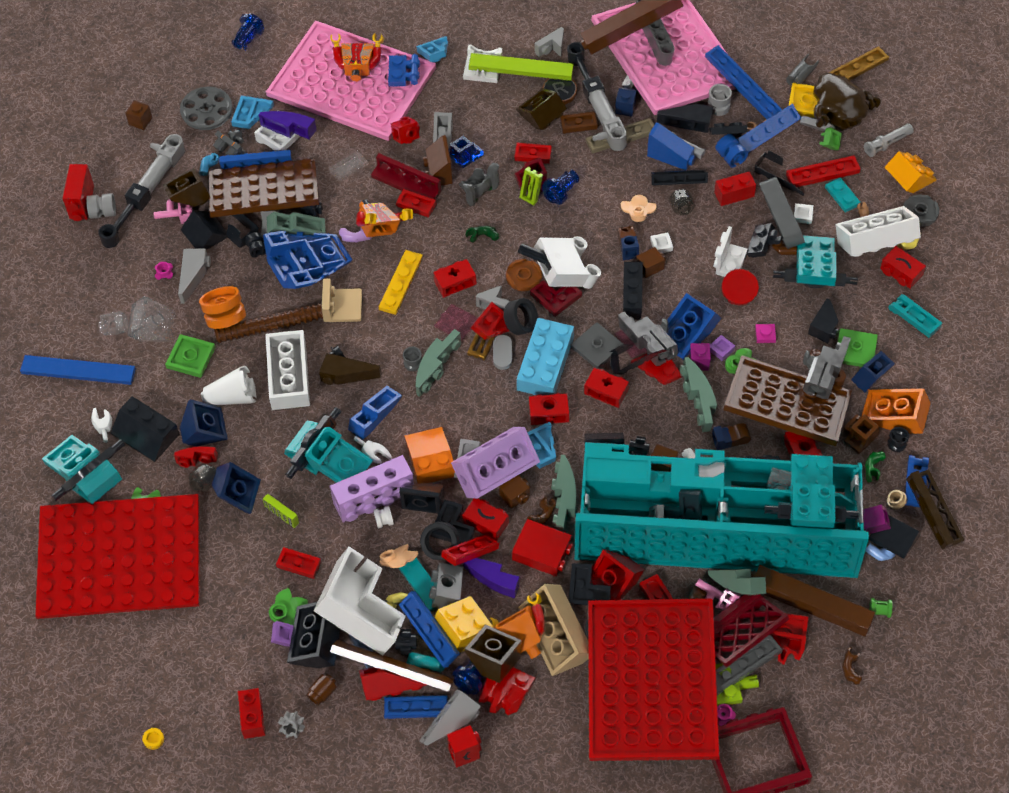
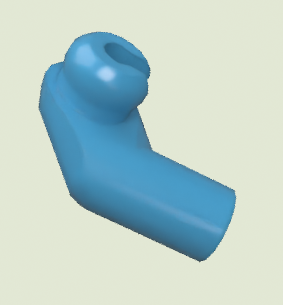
M212 153L202 159L199 175H208L209 168L218 163V154Z

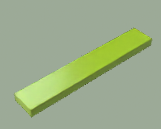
M471 53L469 70L477 71L479 69V71L484 70L485 72L571 81L573 64Z

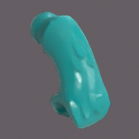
M413 652L408 655V664L437 672H442L445 669L436 657Z

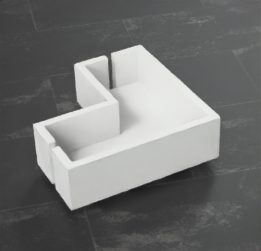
M348 547L337 560L314 612L383 656L396 641L406 615L372 594L383 568L367 559L357 572H354L353 570L364 556Z

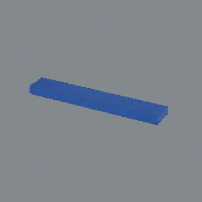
M719 45L705 54V58L766 120L782 110Z
M25 355L20 372L27 375L132 385L136 368L130 365Z

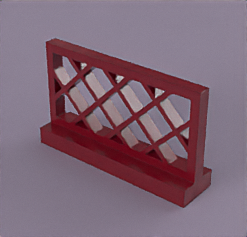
M744 594L714 617V640L719 641V646L715 647V659L727 668L789 620L788 615L763 598L761 594ZM763 605L766 607V611H756ZM769 616L780 617L776 621H769ZM754 617H765V622H754ZM746 618H751L749 623H740ZM750 628L748 634H739V629ZM753 628H764L760 633H753ZM735 629V634L725 635L730 630ZM749 639L745 645H737L738 640ZM734 640L733 646H723V641ZM733 651V654L727 659L722 656V652Z

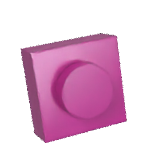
M756 324L757 343H776L775 324Z

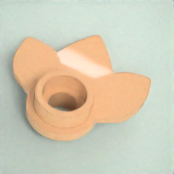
M635 195L631 201L621 202L622 211L629 213L631 219L635 222L644 221L647 215L654 213L657 208L655 203H648L647 198L643 195Z
M408 544L395 550L384 551L380 555V564L390 568H400L405 566L406 563L413 561L418 556V551H408Z

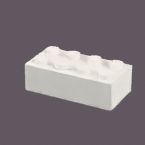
M904 206L836 224L838 245L854 257L861 256L866 252H877L885 247H895L903 242L910 243L915 239L921 238L919 217Z
M304 331L266 334L269 399L272 410L310 406Z

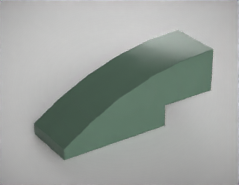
M272 212L267 216V233L286 231V234L303 232V235L325 233V219L295 212L290 215Z
M751 569L708 570V575L714 581L733 592L747 595L766 594L765 577H751Z

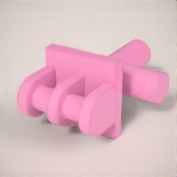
M168 200L166 202L167 210L154 212V218L161 219L179 216L181 224H184L193 211V206L178 203V209L174 210V202Z
M700 578L695 585L707 592L705 598L714 599L716 597L719 599L716 605L717 609L725 610L740 597L739 593L726 589L723 593Z

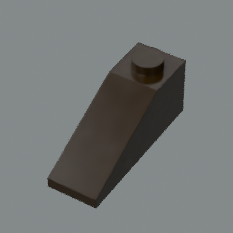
M326 353L319 370L320 380L327 385H341L381 378L382 375L380 365Z

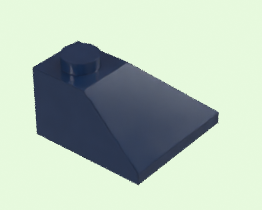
M190 399L180 425L183 444L197 447L227 440L222 408Z
M229 462L216 468L212 486L220 499L245 513L251 514L261 479Z

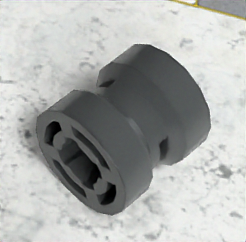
M410 346L403 351L404 367L409 371L418 370L422 360V353L419 348Z

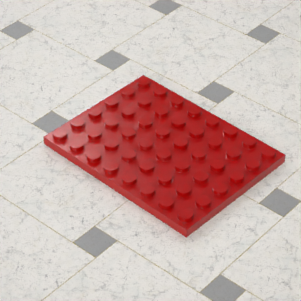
M198 494L98 501L93 504L85 502L40 506L35 614L37 619L199 606Z
M713 598L588 601L589 761L719 760Z

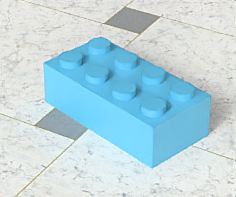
M537 318L517 376V391L534 395H553L556 393L574 339V326Z

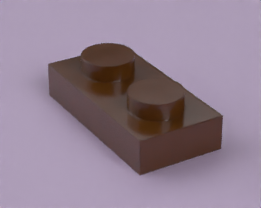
M595 111L562 115L560 117L563 134L597 130L598 125Z

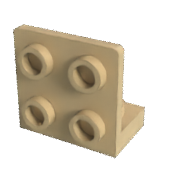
M323 279L322 314L324 322L361 321L362 289H335V286L331 285V279Z

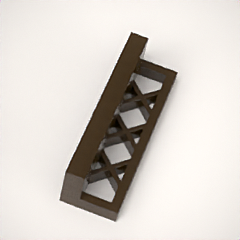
M928 469L923 472L918 470L911 473L906 480L941 549L944 550L965 541L930 470ZM926 476L929 482L928 488L922 478ZM931 495L936 496L938 500L937 506ZM940 513L945 514L947 518L946 523L944 522ZM949 530L954 532L957 537L956 540H953Z

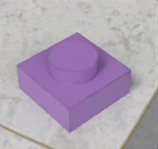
M722 335L710 344V352L721 361L735 350V345Z
M279 621L274 622L271 643L290 646L294 625Z

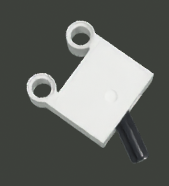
M579 236L574 238H539L534 248L525 244H521L518 248V253L538 262L549 287H584L590 289L601 275V270L594 264H588L586 268L584 267L580 257L588 244L585 239Z

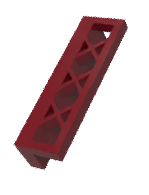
M380 153L377 154V166L371 173V178L401 191L405 189L434 200L441 193L440 179Z

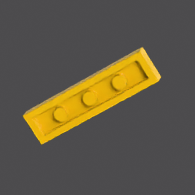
M405 250L378 307L380 311L394 315L397 314L422 261V254Z

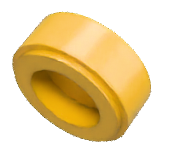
M150 728L143 734L142 740L146 748L155 750L163 745L164 735L160 729Z

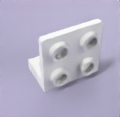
M730 226L727 232L722 233L721 246H717L715 252L716 259L713 266L716 268L715 274L723 277L734 269H741L748 250L747 248L730 244L732 227Z

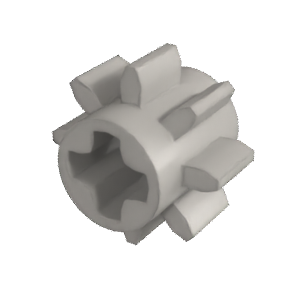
M286 711L284 718L280 717L278 721L282 725L279 732H283L286 738L289 736L297 738L299 732H303L305 728L302 725L304 717H300L297 711L294 713Z

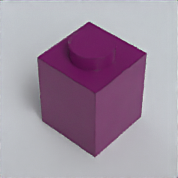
M691 343L689 358L701 371H709L711 360L710 343Z
M883 505L863 509L864 531L872 534L891 529L888 512Z

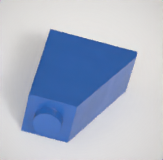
M655 123L648 138L647 156L687 170L689 165L692 166L695 162L694 147L661 124Z

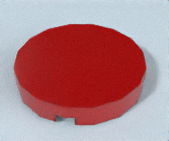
M734 269L728 272L723 278L721 285L723 296L729 303L738 306L752 302L756 298L759 289L756 277L744 269Z

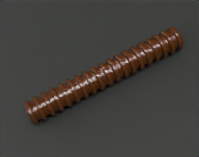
M318 303L316 306L312 304V307L308 305L306 308L301 307L299 310L295 308L294 311L290 309L289 312H278L277 315L273 313L272 316H261L260 319L256 317L255 320L249 319L247 322L244 320L243 323L238 322V324L227 328L214 329L217 342L221 343L223 340L227 342L228 339L232 341V338L238 339L240 336L241 338H244L245 335L249 337L250 334H261L262 331L266 333L267 330H278L279 327L283 329L284 326L290 327V325L295 326L296 323L300 325L301 322L307 323L309 320L312 322L313 319L316 321L318 318L323 319L322 304Z

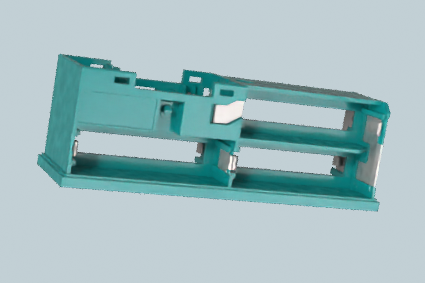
M585 442L580 513H576L574 560L597 561L603 549H607L627 556L637 564L709 569H751V571H757L759 565H763L779 573L858 578L869 540V532L864 531L862 463L858 462L857 465L833 463V485H835V492L845 493V496L835 493V506H845L846 510L859 511L858 520L846 519L845 522H835L834 528L793 526L790 519H780L777 517V514H764L765 505L778 506V502L790 503V490L731 487L747 486L791 489V461L725 457V451L706 449H695V458L630 455L629 445ZM612 449L624 450V452H614ZM701 455H713V458L701 457ZM651 463L671 464V472L651 471ZM681 489L701 491L702 520L647 517L649 515V508L657 504L679 507V492Z

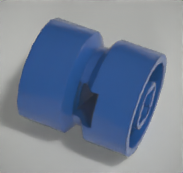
M733 134L723 136L715 146L716 151L732 168L736 166L735 163L741 164L748 157V151Z

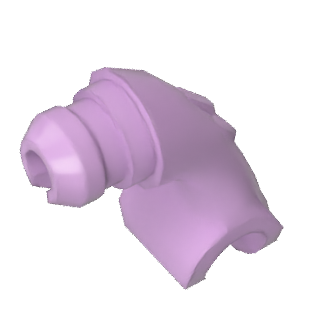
M346 228L339 230V235L346 242H360L372 238L366 237L362 228L356 233H352Z

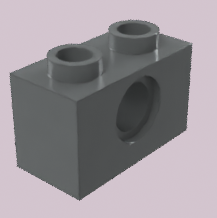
M439 562L437 570H433L431 582H434L429 598L432 599V607L442 608L461 599L463 567Z

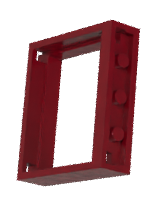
M785 707L774 710L770 708L762 714L752 713L742 720L732 719L725 725L718 726V737L721 739L779 722L799 772L732 792L720 759L712 760L724 793H780L811 783L812 774Z

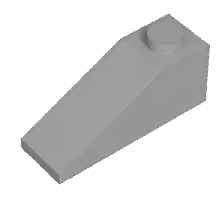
M206 249L183 250L178 292L181 304H185L205 276L207 267L211 265V258L207 256Z
M456 689L422 736L420 742L427 746L463 727L470 721H474L480 712L478 709L481 706L462 691Z

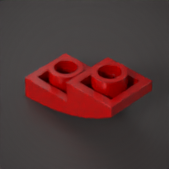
M191 447L176 451L174 457L179 466L188 468L190 466L196 467L197 460L205 464L217 462L218 454L216 447Z

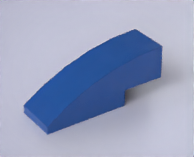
M389 386L384 387L363 404L361 411L350 418L348 430L361 439L366 438L396 406L402 395Z

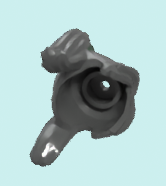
M494 162L489 165L487 174H484L483 169L475 168L469 179L459 183V186L466 193V201L469 206H474L483 193L497 189L500 181L499 165Z

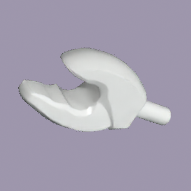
M93 408L92 424L98 433L102 434L103 442L107 443V432H110L112 428V417L104 409L105 416L99 419L96 408Z
M355 436L354 441L363 446L362 452L371 458L373 463H382L375 455L376 453H381L382 456L389 460L392 459V455L383 445L369 440L364 442Z

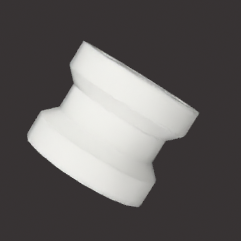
M385 506L381 510L373 509L378 529L386 524L389 526L394 525L389 506Z

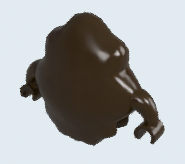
M832 73L820 75L817 85L813 90L817 100V105L814 107V116L817 119L816 126L818 128H821L823 124L826 126L830 122L842 130L852 129L861 124L862 118L867 116L868 108L873 110L874 107L878 108L881 104V100L874 97L867 90L860 89L852 84L849 79Z

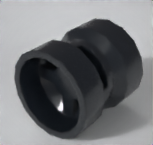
M254 232L245 238L251 257L256 258L259 255L266 254L265 244L263 243L264 239L261 233Z
M902 427L893 428L887 441L888 448L894 452L904 451L909 440L908 431Z

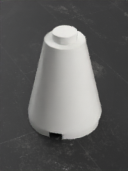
M241 366L205 386L203 392H201L203 402L211 405L255 403L256 400L253 399V396L257 398L253 378H249L247 373H250L249 369L246 366Z

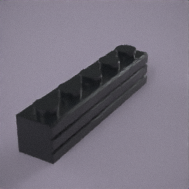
M707 170L651 172L652 186L708 183Z

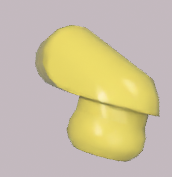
M399 592L389 595L386 603L396 608L397 603H401L408 594Z

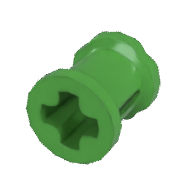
M871 598L869 610L874 611L875 615H886L887 618H891L892 600L879 601Z

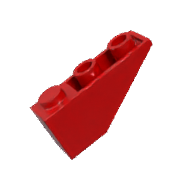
M376 667L359 670L366 700L376 701L381 699L382 696H395L406 690L411 689L415 691L422 689L423 686L427 685Z

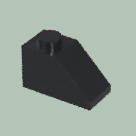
M827 298L811 322L808 331L809 335L827 344L831 339L835 340L839 333V329H837L839 320L830 299Z

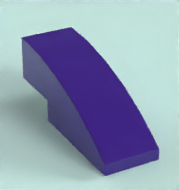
M265 111L259 113L261 126L288 138L297 134L310 140L317 130L315 119L305 115L284 111Z
M479 558L463 563V567L488 588L512 598L516 597L520 585L519 576L502 572V564Z

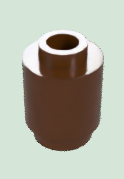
M321 674L309 687V692L306 696L319 706L337 688L335 685L336 680L329 674Z

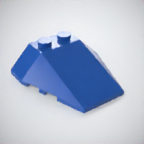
M276 231L263 235L267 262L283 288L297 289L311 286L352 261V258L336 234L314 233L313 235H303V232L286 234V231ZM331 238H333V239L335 240V242L337 243L338 247L340 248V250H341L342 253L344 254L345 258L347 259L346 261H345V259L343 258V256L341 255V253L339 252L338 248L336 247V245L334 244V242H333V240H332Z

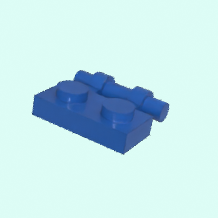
M413 54L411 60L408 61L406 55L389 56V87L406 86V81H411L412 85L418 84L420 60L417 54Z

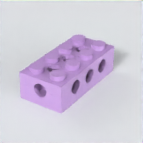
M513 427L454 460L451 464L466 497L479 498L538 464L540 460L525 427Z
M401 455L330 485L333 504L342 522L354 521L361 514H370L373 512V509L382 505H391L394 500L400 498V487L414 485L413 473L404 456Z

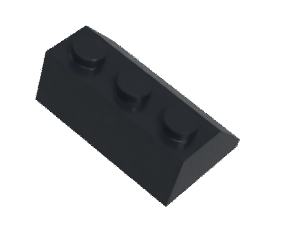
M133 396L119 409L111 430L113 436L121 439L124 443L154 462L180 435L176 423Z
M317 602L297 606L287 659L289 664L318 669L335 666L336 654L330 651L332 644L339 640L340 628L314 612Z

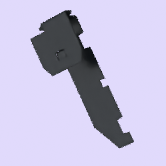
M768 150V153L765 152L756 162L754 172L770 179L777 176L758 166L764 158L783 165V158ZM777 177L779 184L804 196V193L795 185Z
M237 214L232 216L251 231L241 239V232L232 224H228L226 235L234 244L241 248L246 245L245 238L251 233L258 232L259 227L244 214Z
M623 344L609 351L613 352L611 353L610 365L613 374L622 375L667 350L662 349L648 354L620 370L619 354L633 346Z

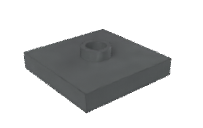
M596 322L571 344V348L593 367L599 369L611 359V353L613 352L609 351L623 345V343Z

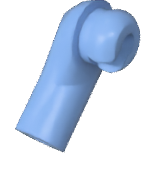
M872 543L868 545L865 551L878 561L889 560L895 556L894 553L885 548L879 549Z

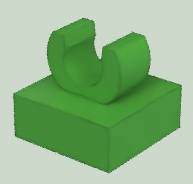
M826 128L825 132L821 133L824 141L819 142V144L831 150H839L842 133L833 128Z

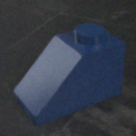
M619 88L615 114L633 116L638 94L637 89Z
M880 351L863 365L851 380L866 393L895 363Z

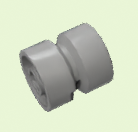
M716 84L709 90L708 106L713 107V115L723 116L730 110L732 91L727 85Z
M113 193L102 194L101 197L98 195L87 196V210L90 219L101 218L102 215L105 217L116 216V203Z

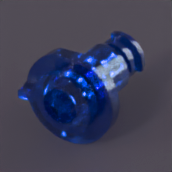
M252 13L242 14L239 19L242 25L236 33L235 39L231 41L233 46L238 49L243 47L246 50L247 45L251 43L257 33L263 34L265 26L263 21Z
M571 169L569 173L565 171L557 179H546L542 184L544 197L551 203L563 204L567 200V192L575 183L579 182L578 174Z
M471 661L465 667L458 666L452 673L457 690L473 695L481 691V680L484 676L479 673Z

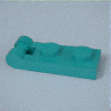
M901 294L896 302H892L888 306L890 311L899 315L928 338L942 326L941 321L904 294Z

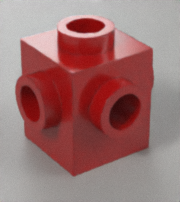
M402 117L400 120L390 123L393 140L398 143L408 144L420 138V126L412 118Z

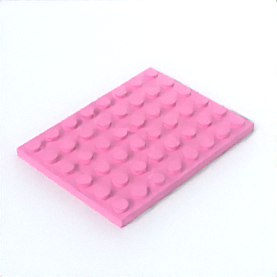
M681 0L683 7L661 18L675 48L670 65L663 66L657 62L642 29L609 45V48L654 115H657V112L660 110L682 107L709 98V90L716 84L727 85L731 90L736 89L705 58V54L717 45L723 50L724 48L690 0ZM635 3L593 15L591 21L594 25H597Z
M315 20L267 89L266 95L390 141L392 138L390 123L406 116L435 71L436 63L418 57L420 60L418 84L412 85L411 81H406V86L389 87V56L406 55L408 61L411 60L412 55L380 44V47H382L380 63L371 70L370 75L361 76L360 81H352L351 76H346L345 71L340 69L334 61V44L330 39L331 34L334 41L339 39L338 33L340 34L341 41L339 46H341V43H374L375 46V42Z

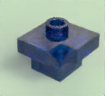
M465 136L449 144L450 158L462 168L484 156L483 150Z

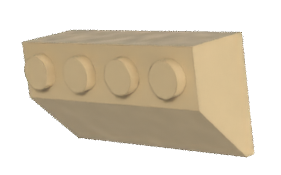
M544 584L531 595L532 602L536 601V593L542 599L539 605H541L545 617V632L542 634V639L537 643V646L551 675L554 676L586 662L589 659V642L561 585ZM526 600L519 606V609L522 610L528 605H530V607H532L533 605H531L528 602V600Z

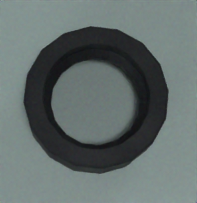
M526 298L510 301L504 309V321L509 331L515 335L533 332L538 318L537 309L534 304ZM518 307H519V308L522 310V312L524 313V317H525V324H524V326H523V325L520 323V321L518 320V316H517V309H518Z
M440 521L428 525L423 530L420 538L422 551L433 560H444L441 557L442 553L436 552L430 547L429 537L434 530L444 529L450 534L452 539L450 547L460 544V536L457 529L448 522Z

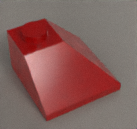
M603 549L593 566L592 585L611 586V600H621L635 586L645 569L627 556Z

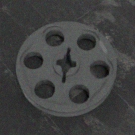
M201 87L189 92L183 98L180 105V113L185 123L190 127L198 130H211L223 125L229 119L232 113V101L229 95L219 88ZM202 94L208 95L204 99L199 98V96ZM218 97L224 98L221 102L215 101ZM188 104L195 105L193 108H186ZM221 110L227 111L225 115L218 114ZM191 117H197V118H198V119H197L196 121H194V122L189 121V119H190ZM208 120L214 121L211 125L205 124Z

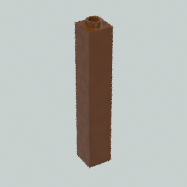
M642 0L581 32L580 34L583 38L581 43L584 49H588L592 55L683 7V3L681 0Z
M759 565L757 571L753 570L751 577H765L766 594L764 595L866 637L875 615L874 611L763 565Z

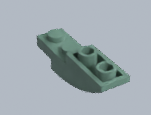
M454 329L444 341L436 338L426 351L417 372V396L420 397L423 393H427L432 383L442 377L444 373L443 364L449 359V354L453 350L459 349L461 335L457 330Z
M685 357L683 364L680 365V375L684 376L683 391L687 393L688 400L694 399V408L698 409L699 413L697 415L698 426H701L702 432H708L713 425L711 414H714L717 408L716 399L703 372L689 357Z
M561 455L560 462L556 461L555 473H557V478H553L551 490H555V497H557L556 508L559 509L558 514H554L553 526H556V530L564 532L567 517L575 518L576 485L570 463L565 455Z

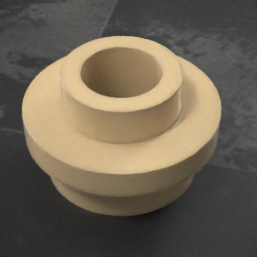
M893 490L888 494L887 503L892 509H900L906 505L907 496L900 490Z

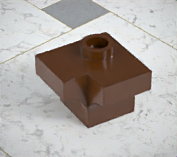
M856 414L844 426V431L849 434L844 442L860 454L879 435V426L865 414L862 417Z

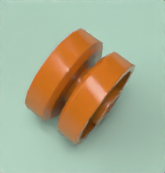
M225 286L216 288L204 294L199 300L209 328H227L242 321L246 316L237 287Z

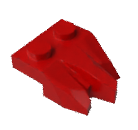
M785 613L788 615L789 620L770 634L783 649L782 653L778 655V662L780 664H785L789 654L794 655V659L800 661L805 650L808 625L807 616ZM769 616V621H776L780 617Z
M513 667L500 683L487 678L478 702H490L489 713H497L503 708L507 715L513 714L523 704L525 696L535 682V677Z

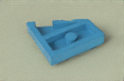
M445 36L416 46L417 52L430 62H438L441 58L446 57L447 37Z
M241 96L231 121L232 126L250 129L260 120V112L269 111L273 108V100Z
M550 422L527 432L540 460L536 464L539 469L556 460Z

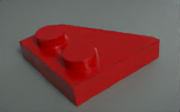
M493 302L488 305L470 328L484 340L509 332L504 321V311Z
M647 354L631 360V364L647 356ZM666 359V362L660 366H656L651 360L645 361L642 365L638 366L645 374L656 378L663 385H667L682 377L672 359L669 361Z

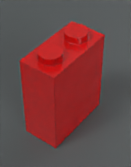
M69 164L62 199L69 219L74 221L88 219L86 199L87 196L93 194L94 183L87 164Z
M527 519L512 550V560L557 577L558 572H563L566 560L564 559L566 555H570L573 550L572 535Z

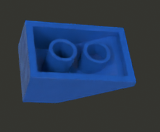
M687 293L667 319L669 328L667 334L677 344V356L683 360L690 353V344L701 343L713 331L721 319L716 312Z

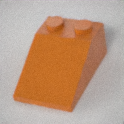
M924 389L869 390L862 416L865 414L879 427L892 430L895 427H902L909 434H923L931 403Z
M442 427L405 435L417 484L431 483L454 477L455 471L451 464L453 458Z

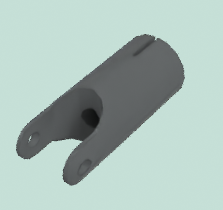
M807 54L786 78L789 85H792L793 82L802 84L816 68L819 60L811 66L805 62L809 56Z

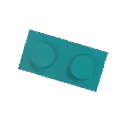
M841 177L825 185L826 190L845 213L856 208L861 203Z

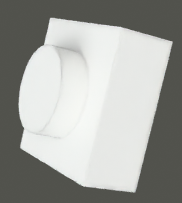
M795 203L794 217L797 223H812L814 205Z
M669 233L650 237L652 247H656L659 252L673 251Z

